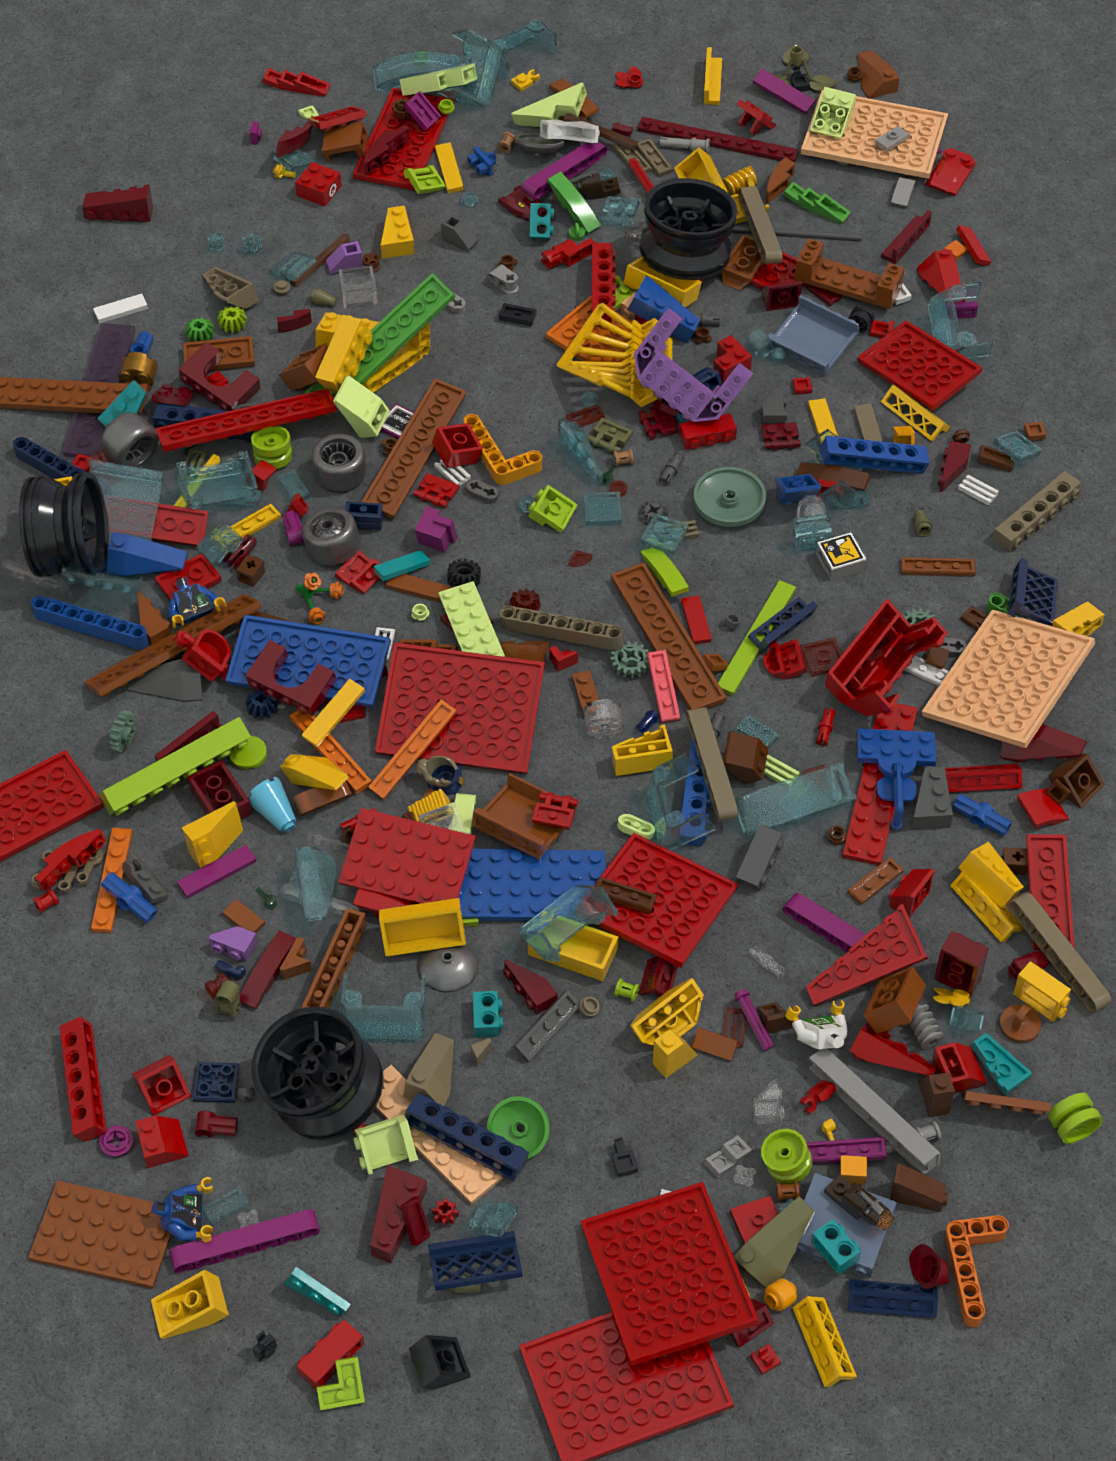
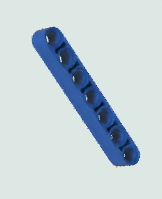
M36 596L30 602L34 617L40 621L137 650L145 649L149 645L146 628L142 625L44 596Z

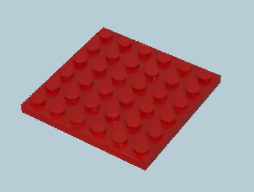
M633 833L601 877L657 895L651 914L593 896L597 885L596 882L577 907L575 915L682 968L737 890L738 883Z

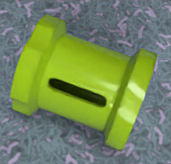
M619 979L614 996L618 997L620 995L634 1002L640 985H632L623 982V979Z

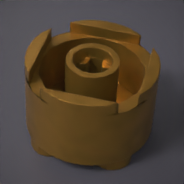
M140 352L128 353V356L123 358L119 378L122 383L130 384L135 380L138 384H146L150 391L154 384L158 363L153 358L152 360L147 358V354Z

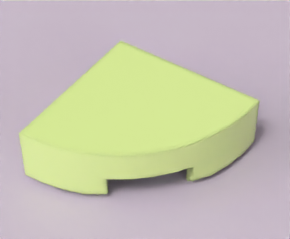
M313 105L298 110L299 115L305 119L319 116Z

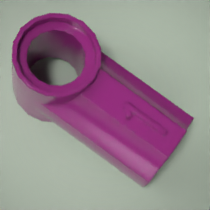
M293 510L286 512L282 517L286 528L287 540L290 543L289 546L304 543L302 537L303 526L301 525L298 513L293 512Z

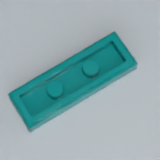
M422 550L375 565L374 572L382 581L429 566L430 559Z

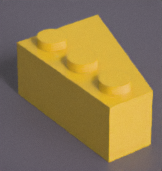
M405 205L388 208L381 241V259L415 254L414 239Z
M665 724L659 726V729L654 732H645L642 737L637 739L630 738L612 746V764L616 776L673 767V750Z
M989 841L971 851L958 867L1002 909L1009 905V902L1024 888Z

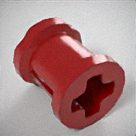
M51 888L40 897L33 898V902L40 913H43L45 909L54 904H59Z

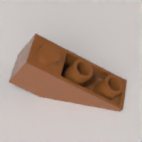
M138 592L140 625L146 628L149 644L151 645L170 635L172 627L168 620L162 618L160 611L157 608L154 609L150 599L147 596L144 597L141 592Z

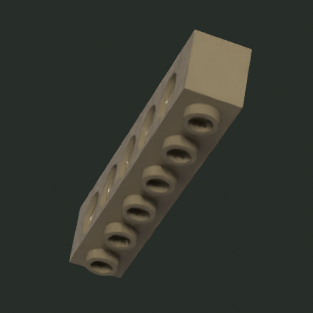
M1062 472L995 528L993 540L1009 552L1014 547L1018 548L1025 538H1030L1037 528H1042L1046 520L1054 518L1058 510L1066 508L1071 499H1076L1080 495L1081 482L1068 472Z

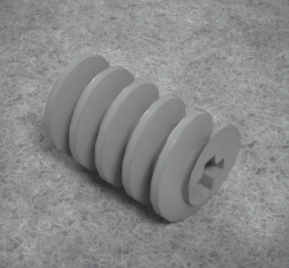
M918 1004L912 1021L909 1024L914 1031L915 1037H917L918 1043L921 1044V1049L928 1050L936 1046L944 1034L938 1032L940 1027L935 1025L936 1019L931 1018L933 1013L928 1011L929 1006Z

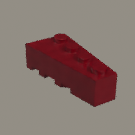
M150 184L144 185L142 188L134 186L130 187L129 190L122 191L121 189H114L113 192L86 193L82 207L84 219L150 222L153 212Z
M387 1165L370 1244L371 1256L392 1263L407 1233L400 1205L414 1196L420 1197L422 1202L427 1192V1181L425 1179Z

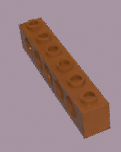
M346 908L301 1008L315 1006L331 1007L366 929L365 913Z

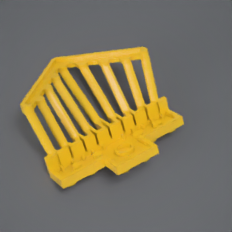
M604 303L597 305L556 366L562 371L599 387L604 385L631 398L640 407L654 402L658 397L651 388L644 387L637 378L634 353L658 320L653 318L640 325L634 319L631 324ZM604 313L607 314L609 317L614 319L616 322L625 327L631 333H628L627 331L602 319V315ZM596 325H600L629 340V342H622L592 333L591 331ZM669 337L665 342L667 348L663 354L672 360V339ZM586 339H590L627 351L618 352L582 347V344ZM581 353L624 360L622 362L572 361V358L576 354Z

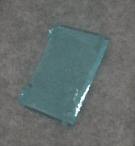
M247 451L238 452V458L234 460L228 458V463L194 468V464L187 467L185 461L176 463L175 480L187 507L191 509L241 499L250 500L257 494L258 486Z

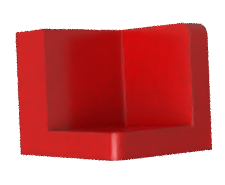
M264 460L260 461L250 470L248 484L263 492L267 488L268 478L276 472V468Z
M555 645L549 648V659L559 672L577 664L578 653L577 651L571 652L569 649L560 652Z

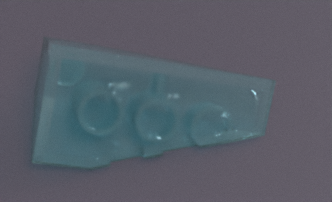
M315 846L295 848V870L305 921L325 920L337 877L335 860Z

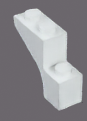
M541 120L540 137L598 143L599 126L583 121Z

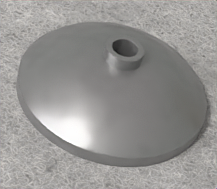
M538 133L520 134L515 138L519 146L528 152L534 153V156H544V154L552 153L564 145L563 139H546L540 137Z
M468 944L422 951L418 959V972L422 981L430 988L440 992H455L467 987L475 979L479 967L477 955Z

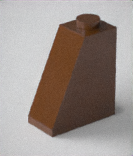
M950 1073L930 1075L918 1079L928 1117L949 1114L955 1092Z
M897 1163L890 1200L941 1212L942 1205H947L949 1193L945 1192L946 1184Z

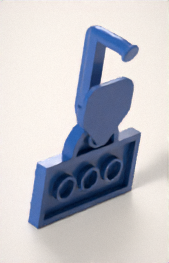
M858 728V763L877 764L880 772L885 775L877 782V795L882 800L894 801V816L891 821V826L894 829L902 827L903 802H910L916 798V783L909 776L915 771L916 766L936 765L935 732Z

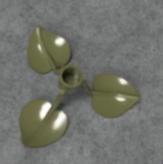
M796 44L789 48L783 56V62L788 65L786 75L783 77L773 74V76L790 85V82L786 79L788 78L791 65L800 66L803 64L808 79L811 81L810 89L821 92L824 90V87L833 88L837 85L835 80L825 75H816L812 78L806 64L809 60V54Z

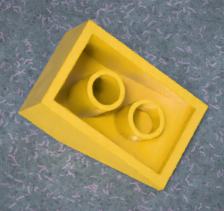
M233 801L182 827L189 854L199 868H202L218 860L242 833L243 827L237 805Z
M207 1270L199 1272L151 1299L161 1339L210 1326L229 1316L220 1279Z

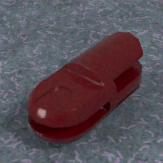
M246 535L222 557V561L227 562L230 567L233 565V569L236 570L256 546V538H252V535Z
M1034 951L1013 959L1008 967V975L1011 978L1017 979L1019 973L1030 961L1044 970L1049 960L1042 951Z

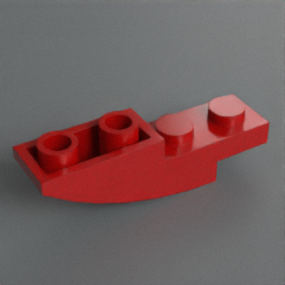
M97 829L79 835L49 854L44 859L46 867L35 877L39 888L46 892L55 885L64 873L70 870L72 865L80 868L83 864L87 863L90 857L97 850H100L106 842L103 832Z

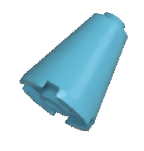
M273 777L274 781L270 782L267 779L250 791L252 796L250 798L247 796L250 801V806L280 832L285 831L287 833L295 828L296 818L280 779Z

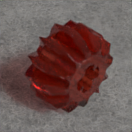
M519 588L518 592H513L512 597H510L509 605L538 611L541 607L539 594H535L534 589L528 591L526 588L522 591Z

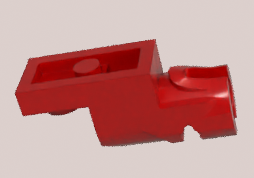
M589 238L577 245L571 239H568L557 246H553L552 250L548 249L542 252L543 258H541V262L548 269L562 263L570 267L592 255V242L595 243V241Z

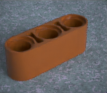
M345 781L337 790L315 787L294 796L293 801L300 816H304L306 813H311L324 806L336 803L342 798H348L352 794Z

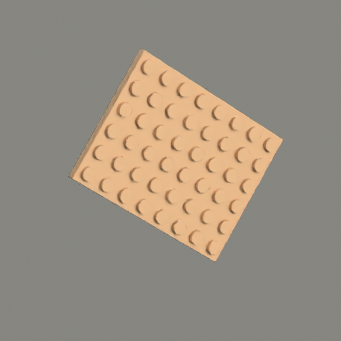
M823 90L821 91L801 148V154L918 176L920 178H930L948 113L856 96V106L852 118L842 138L838 139L810 131ZM897 126L910 134L909 139L888 152L875 145L877 138Z
M992 610L922 710V716L1027 748L1095 645V638Z

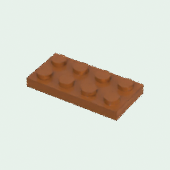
M252 336L183 343L184 363L205 342H208L220 351L221 361L212 370L255 366Z
M963 1090L962 1099L967 1100V1104L981 1106V1102H986L988 1107L1002 1109V1105H1007L1009 1110L1023 1112L1024 1108H1028L1030 1113L1045 1115V1111H1051V1103Z

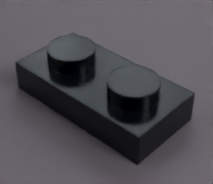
M503 303L499 320L532 326L537 309Z

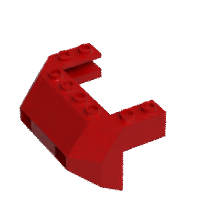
M886 598L830 669L825 686L839 702L867 717L874 714L879 715L886 710L890 711L896 706L895 702L900 696L895 694L884 698V694L893 688L892 684L902 676V671L912 663L911 659L916 653L927 652L933 647H940L944 643V638L948 632L935 617L910 625L890 600Z

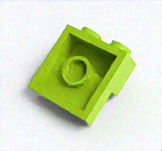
M547 485L544 490L540 488L535 495L537 501H533L529 506L528 511L530 513L528 517L541 526H544L546 523L561 533L578 504Z

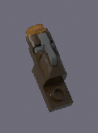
M587 173L568 179L581 195L587 194L588 200L621 193L617 177L601 181L599 173L592 175Z
M839 1175L824 1190L828 1197L853 1218L858 1220L861 1217L877 1229L885 1231L895 1219L891 1215L890 1209L856 1182L851 1186Z

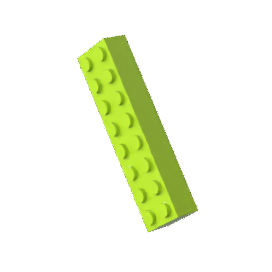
M238 717L103 790L99 797L110 816L114 813L116 816H119L129 809V805L132 804L135 807L144 802L146 796L150 795V797L159 794L163 790L162 787L167 786V788L174 786L180 781V777L183 776L186 779L197 772V768L200 767L202 770L212 765L213 759L217 758L219 761L231 753V749L237 751L248 744L247 740L251 736L241 718Z

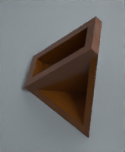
M777 1002L757 1007L761 1021L768 1034L794 1028L792 1025L793 1021L786 1018V1011Z

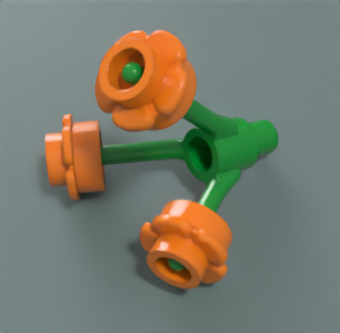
M308 573L304 577V584H298L296 591L303 595L311 609L308 612L309 622L318 625L324 621L326 613L322 612L321 608H314L310 597L315 592H330V597L338 600L340 596H343L344 587L337 581V583H331L330 588H318L321 586L319 575Z

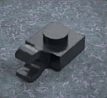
M799 66L793 67L794 73H792L790 78L792 87L799 91L810 90L807 74H801Z
M623 1138L614 1139L616 1154H612V1160L617 1176L620 1177L638 1172L639 1168L633 1149L626 1151Z
M264 1331L260 1332L256 1336L258 1343L253 1346L254 1356L259 1361L271 1357L277 1347L276 1340L270 1333L265 1335Z

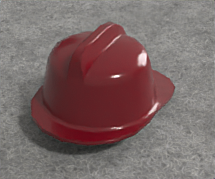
M920 1244L912 1250L909 1257L911 1273L924 1289L939 1287L944 1283L948 1284L950 1282L948 1278V1264L931 1247L926 1244Z

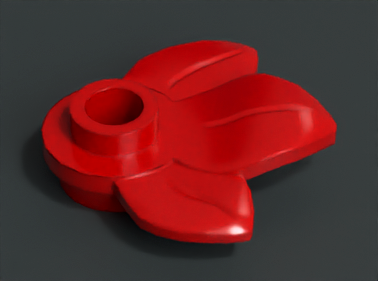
M634 66L630 68L629 73L617 71V81H615V84L619 87L639 88L643 85L642 72Z

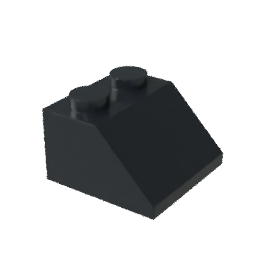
M425 1335L409 1348L419 1381L424 1389H439L471 1377L457 1337Z

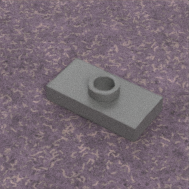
M897 126L877 138L875 145L888 152L909 139L910 134Z

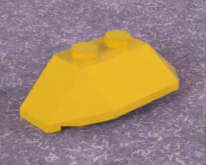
M690 978L664 993L637 1014L630 1027L641 1043L653 1046L654 1040L669 1029L681 1037L697 1024L704 994L694 979Z

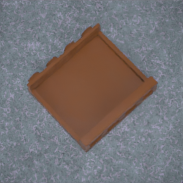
M511 773L508 774L507 784L483 810L477 807L473 813L471 825L537 859H540L566 830L532 823L531 819L536 803H545V801L539 800L540 793L548 792ZM553 803V804H552V805H554V806H559V807L562 806V804H558V803ZM570 806L569 808L574 809L576 813L577 807Z

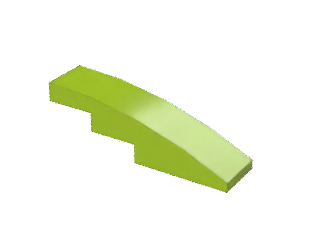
M658 546L640 551L655 579L658 578L662 587L667 588L671 597L688 592L689 586Z

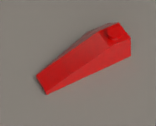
M942 249L934 251L917 267L920 279L927 281L931 289L935 288L938 291V295L948 304L965 302L952 250Z
M869 1022L860 1030L849 1050L855 1058L861 1061L866 1060L867 1062L928 1076L933 1075L937 1067L919 1054L909 1053L904 1043L892 1041L890 1033L884 1031L876 1034Z

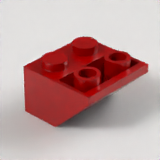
M955 1042L935 1047L932 1057L934 1066L937 1067L938 1074L950 1073L955 1090L954 1093L986 1085L987 1082L971 1047Z

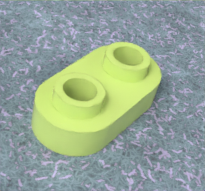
M622 814L618 818L617 827L620 831L631 836L635 833L648 840L654 837L655 827L651 823L630 814Z

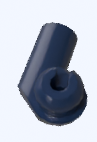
M222 960L217 961L215 964V968L218 971L236 980L242 979L243 975L246 974L245 968L241 965L234 968Z

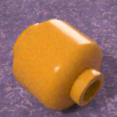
M784 1278L776 1280L765 1289V1303L770 1309L776 1311L785 1310L796 1302V1287L792 1282Z

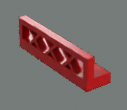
M1017 763L945 768L949 792L1022 788V768Z

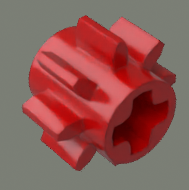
M448 1198L445 1201H437V1208H432V1214L436 1215L434 1217L435 1223L440 1221L443 1227L448 1223L454 1225V1217H459V1211L455 1210L457 1208L456 1202L451 1203L448 1201Z

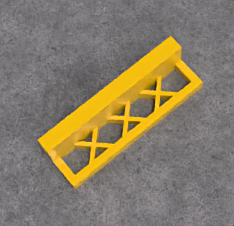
M707 47L704 104L720 105L722 58L711 57L712 47Z
M895 385L891 386L881 400L885 406L932 442L941 431L947 432L950 428L948 424ZM892 394L897 396V404L891 405L887 402ZM909 405L910 413L902 414L901 406ZM922 415L923 423L915 424L914 416ZM933 424L937 428L930 435L927 433V425Z
M963 872L950 885L1000 942H1005L1013 932L1024 930L1023 926L1007 907L1003 909L999 907Z
M805 1297L792 1308L824 1387H831L840 1380L855 1379L857 1377L825 1298Z

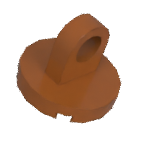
M1016 1004L1009 1006L1003 1011L999 1025L1002 1034L1008 1040L1015 1043L1031 1042L1040 1032L1041 1019L1032 1008L1025 1004Z

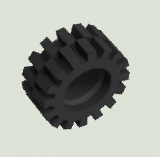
M458 559L457 562L454 560L449 564L447 582H449L450 586L457 587L474 581L476 588L480 584L481 567L480 565L478 566L477 562L473 563V560L468 562L467 559H464V561Z

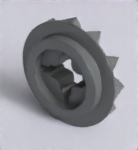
M653 500L652 503L646 502L645 505H641L639 516L643 522L649 525H658L666 521L668 511L667 507L663 506L661 502L656 503Z

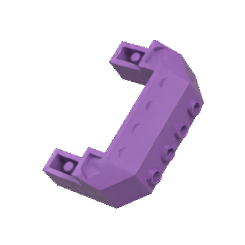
M668 308L634 353L637 378L644 387L651 388L658 398H664L669 402L668 405L671 408L682 412V416L685 419L692 420L693 422L719 419L754 373L739 363L721 387L717 386L711 391L663 354L667 348L665 342L683 320V318Z

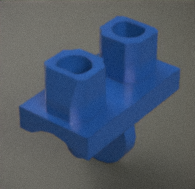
M478 146L474 147L473 154L467 156L468 164L470 166L476 165V172L479 176L486 173L489 176L494 174L492 167L496 164L495 153H483Z

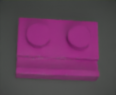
M421 91L416 93L404 105L424 131L441 117Z

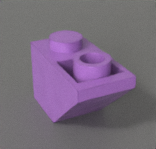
M358 241L341 244L326 259L330 274L363 267L362 252Z
M237 926L211 934L209 936L210 948L218 954L223 952L228 954L233 960L246 962L257 945L256 933Z

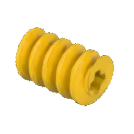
M747 166V168L722 178L730 195L738 194L739 187H748V175H752L756 186V174L751 166Z

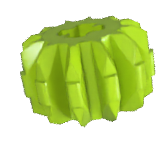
M231 305L230 308L224 307V310L219 311L217 321L221 330H224L225 333L231 331L233 334L234 331L240 333L241 329H245L247 317L243 309H239L238 306L233 308Z

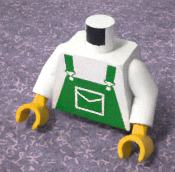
M840 1000L839 1006H836L835 1001H833L830 1011L833 1015H836L835 1017L824 1016L799 1020L800 1007L795 1005L793 1010L791 1007L788 1008L785 1016L788 1020L793 1021L792 1025L797 1034V1040L816 1049L840 1048L844 1045V1039L847 1037V1024L845 1016L842 1015L845 1006L844 1001Z

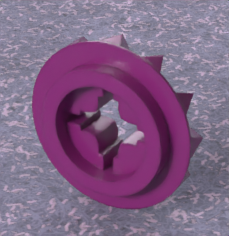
M120 1125L107 1128V1133L101 1135L99 1140L103 1153L110 1157L118 1156L119 1158L125 1153L128 1154L130 1148L133 1147L134 1138L131 1131ZM115 1135H117V1138L119 1139V1141H121L119 1142L118 1147H116L113 1143Z

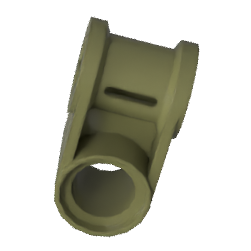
M227 980L222 983L215 997V1013H225L231 1015L232 1018H236L241 1007L239 986Z

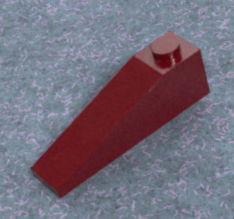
M1042 724L1027 748L1002 741L1000 757L1004 760L1026 762V759L1037 758V761L1044 760V757H1055L1056 759L1075 758L1081 756L1087 741Z

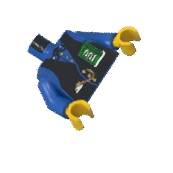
M184 577L176 581L179 591L174 592L173 598H171L168 613L172 620L173 628H176V623L184 626V623L210 613L214 610V606L219 612L220 605L225 607L227 605L224 598L218 597L206 587L200 586L198 583L189 586Z
M203 1178L200 1185L195 1183L170 1192L162 1202L155 1201L153 1203L152 1214L161 1216V1227L163 1230L169 1231L179 1241H194L199 1238L206 1243L211 1241L213 1228L209 1225L202 1227L203 1194H199V1191H203L206 1194L213 1191V1186H204L212 1183L211 1178Z

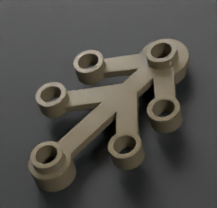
M97 850L93 854L96 856L90 857L89 861L82 865H85L84 870L78 873L76 877L79 885H87L93 867L103 861L104 856L101 850ZM45 851L43 853V861L52 851ZM75 865L71 866L64 880L58 883L59 891L63 894L71 890L72 881L78 870ZM37 873L32 876L30 883L34 890L41 891L42 889L39 888L35 879L39 874Z

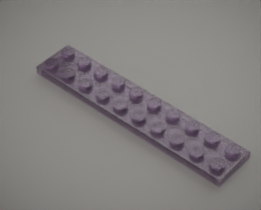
M101 323L84 381L121 383L119 373L124 356H128L136 331L135 326ZM74 412L63 449L64 457L76 458L77 454H82L99 460L101 453L100 440L106 428L97 419L102 413Z

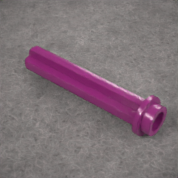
M745 989L737 991L734 994V1000L739 1003L764 1051L771 1049L774 1044L749 998V991Z

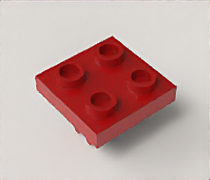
M740 99L736 104L745 110L738 122L740 126H745L752 117L756 118L749 131L753 135L757 134L764 124L771 129L776 126L772 122L773 118L748 100L744 102Z

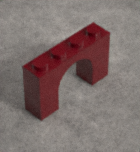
M205 342L178 369L179 378L185 385L188 384L193 387L195 392L204 395L209 402L217 404L221 410L232 411L236 406L245 404L260 389L259 378L245 370L233 383L227 386H214L210 384L205 378L221 361L220 351L208 342Z
M269 640L245 675L248 685L254 690L259 689L270 698L275 697L286 706L291 705L302 714L313 716L336 682L335 672L318 663L303 684L291 688L284 687L276 682V675L288 658L286 647Z

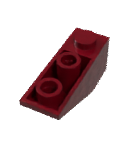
M950 441L949 448H945L943 458H946V461H942L940 471L943 474H939L938 485H941L940 492H943L967 469L970 444Z
M507 959L504 960L503 974L505 978L514 983L516 993L525 998V1004L530 1011L533 1010L538 1015L547 1010L558 998V994L547 979Z

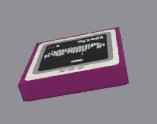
M395 404L390 409L380 431L399 439L414 412Z

